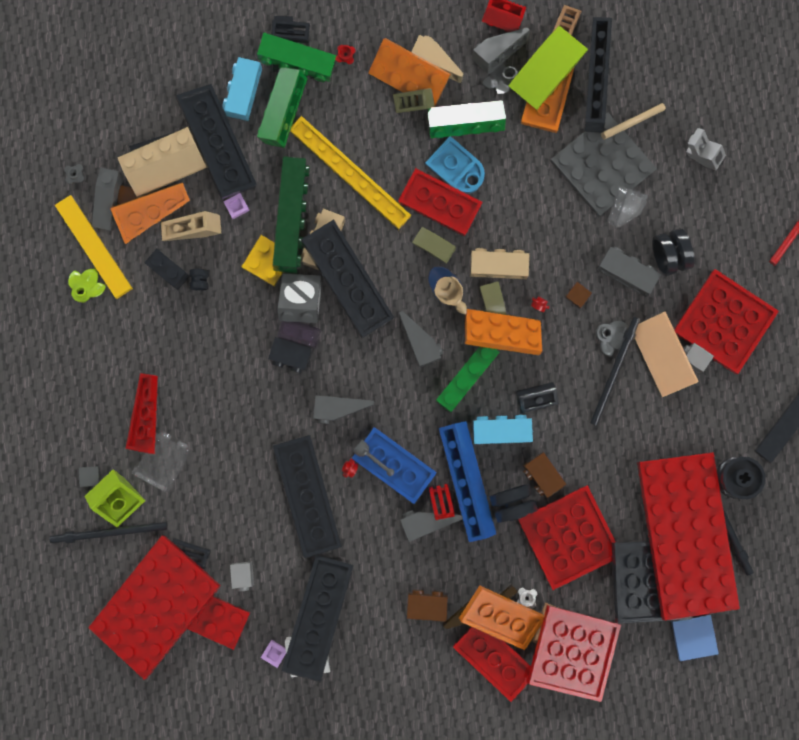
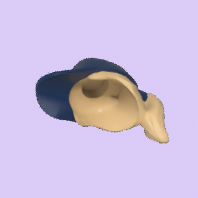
M444 267L432 268L428 275V281L435 297L443 304L455 306L459 313L466 314L467 306L461 301L463 287L460 280Z

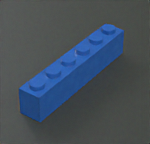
M467 422L455 423L439 428L469 542L496 535Z

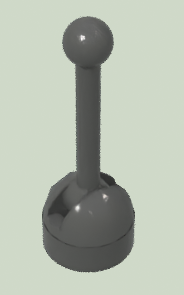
M361 440L352 452L359 457L368 456L383 468L388 476H393L394 470L389 469L370 454L369 445Z

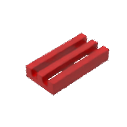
M444 484L442 488L440 485L436 486L437 489L429 487L435 520L455 517L448 484ZM442 493L446 494L450 513H446ZM435 494H438L442 511L440 515H438Z

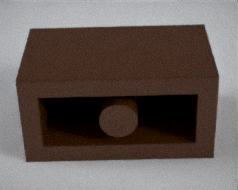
M544 452L523 465L525 468L523 473L529 481L532 479L535 482L536 486L534 488L540 496L544 495L548 498L566 485Z
M412 590V593H408L407 619L446 621L447 595H443L444 592L432 591V594H424V590Z

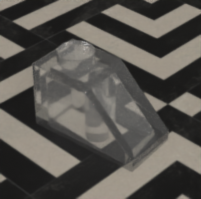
M620 186L607 222L619 228L642 213L648 195Z

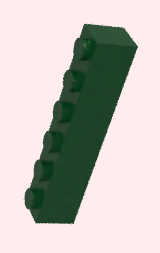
M283 156L273 255L274 271L297 273V267H301V255H298V252L303 247L301 242L303 237H300V231H304L305 226L302 212L306 213V201H303L304 195L308 193V183H305V177H309L310 166L306 165V158Z

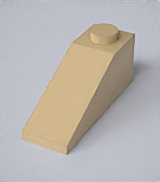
M419 35L412 53L450 73V79L461 83L463 79L462 71L439 44L429 36L423 37Z
M204 211L161 222L162 241L202 238L221 234L220 215Z

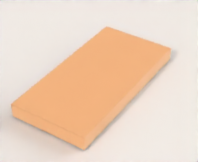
M666 312L638 324L635 340L662 397L699 382Z

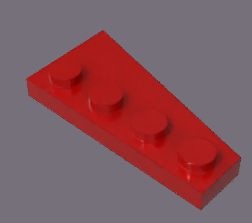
M140 373L125 449L155 454L158 376Z

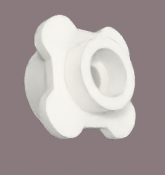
M520 588L518 590L519 600L517 603L530 609L535 608L537 591Z

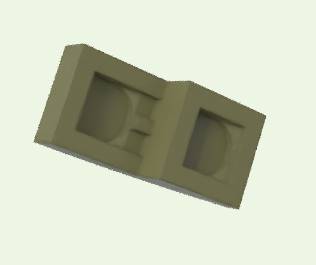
M424 227L420 229L412 242L418 248L446 264L456 250L454 245Z
M499 282L480 286L485 311L507 315Z

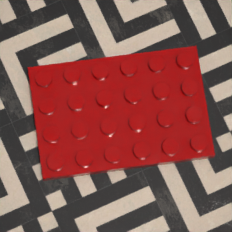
M163 535L88 628L145 680L151 675L221 585Z

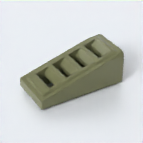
M431 88L393 94L396 113L434 107ZM401 97L404 98L405 108H403Z

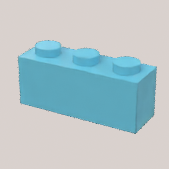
M238 57L237 63L233 64V79L228 83V97L223 101V109L226 116L249 121L262 72L260 62Z
M516 415L515 419H507V416H496V420H488V416L477 417L476 421H472L473 444L533 442L532 418L527 419V415Z

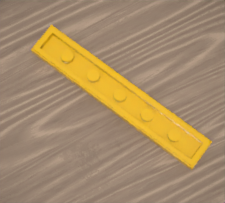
M70 195L57 203L55 207L114 297L118 299L132 290V286L74 198Z

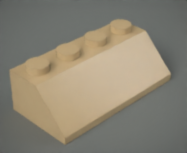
M188 127L118 157L122 170L137 198L207 168Z

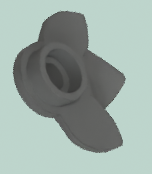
M502 63L490 73L491 75L482 82V85L488 89H496L498 95L505 94L510 91L511 88L508 85L518 74V71L514 67H506Z
M613 321L610 324L605 323L597 327L595 334L600 341V349L608 357L613 355L615 349L620 350L624 340L623 335L625 330L628 329L626 323ZM605 330L608 332L607 336L604 335Z

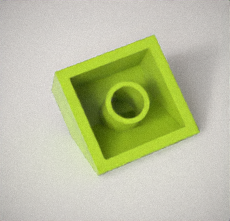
M115 470L107 474L84 496L90 508L115 527L123 523L145 502V499Z

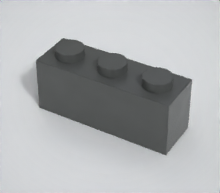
M610 247L596 270L645 297L649 296L661 274L657 272L656 268L641 264L638 258L623 254L624 251L620 248Z

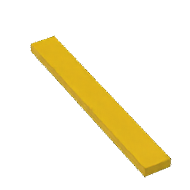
M301 116L292 125L290 132L398 230L407 222L411 214Z

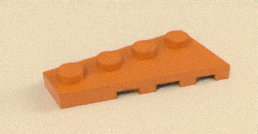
M181 182L111 207L110 209L124 243L127 244L190 200L184 184Z

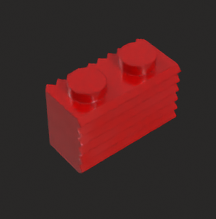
M489 0L482 22L487 23L489 26L504 29L506 32L516 31L523 20L526 7L508 0Z

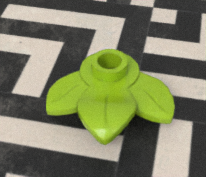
M88 269L82 275L77 271H73L70 274L68 284L72 288L71 294L75 301L83 303L88 301L90 297H98L104 292L106 286L102 283H97L98 272L96 269ZM79 291H84L83 294H78Z

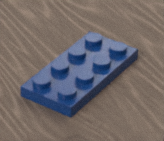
M374 427L365 439L370 448L369 453L386 467L393 469L394 475L388 476L387 472L368 456L359 457L354 454L352 459L415 504L437 472Z

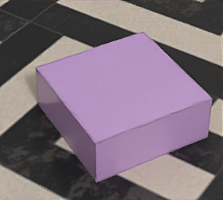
M241 193L224 201L232 219L250 211Z
M271 640L261 658L278 668L286 654V648Z

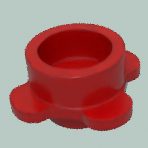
M339 45L336 61L338 63L346 62L349 65L354 62L353 54L356 52L355 48L348 45Z
M542 297L532 298L531 306L544 313L546 308H550L547 305L548 301Z
M350 459L349 462L346 461L344 463L342 475L345 478H352L358 469V464L355 463V460Z

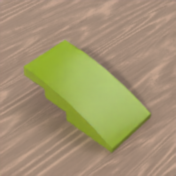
M558 26L508 86L538 110L549 95L568 76L588 49L561 26Z

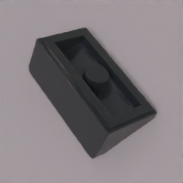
M553 382L516 391L522 413L559 404L557 389Z

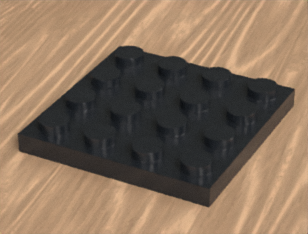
M650 541L612 543L615 622L665 621L662 620ZM685 617L672 620H689L692 619V617Z

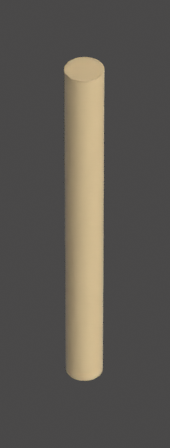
M661 103L602 132V139L605 140L666 109L665 105Z

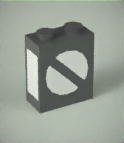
M283 274L278 302L279 321L318 322L321 276Z

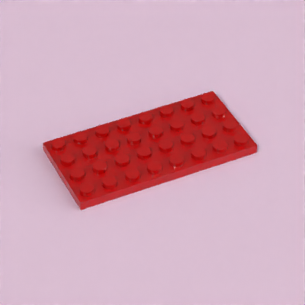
M714 452L637 462L662 620L666 621L740 609Z

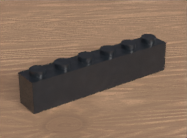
M593 17L584 132H604L612 18Z

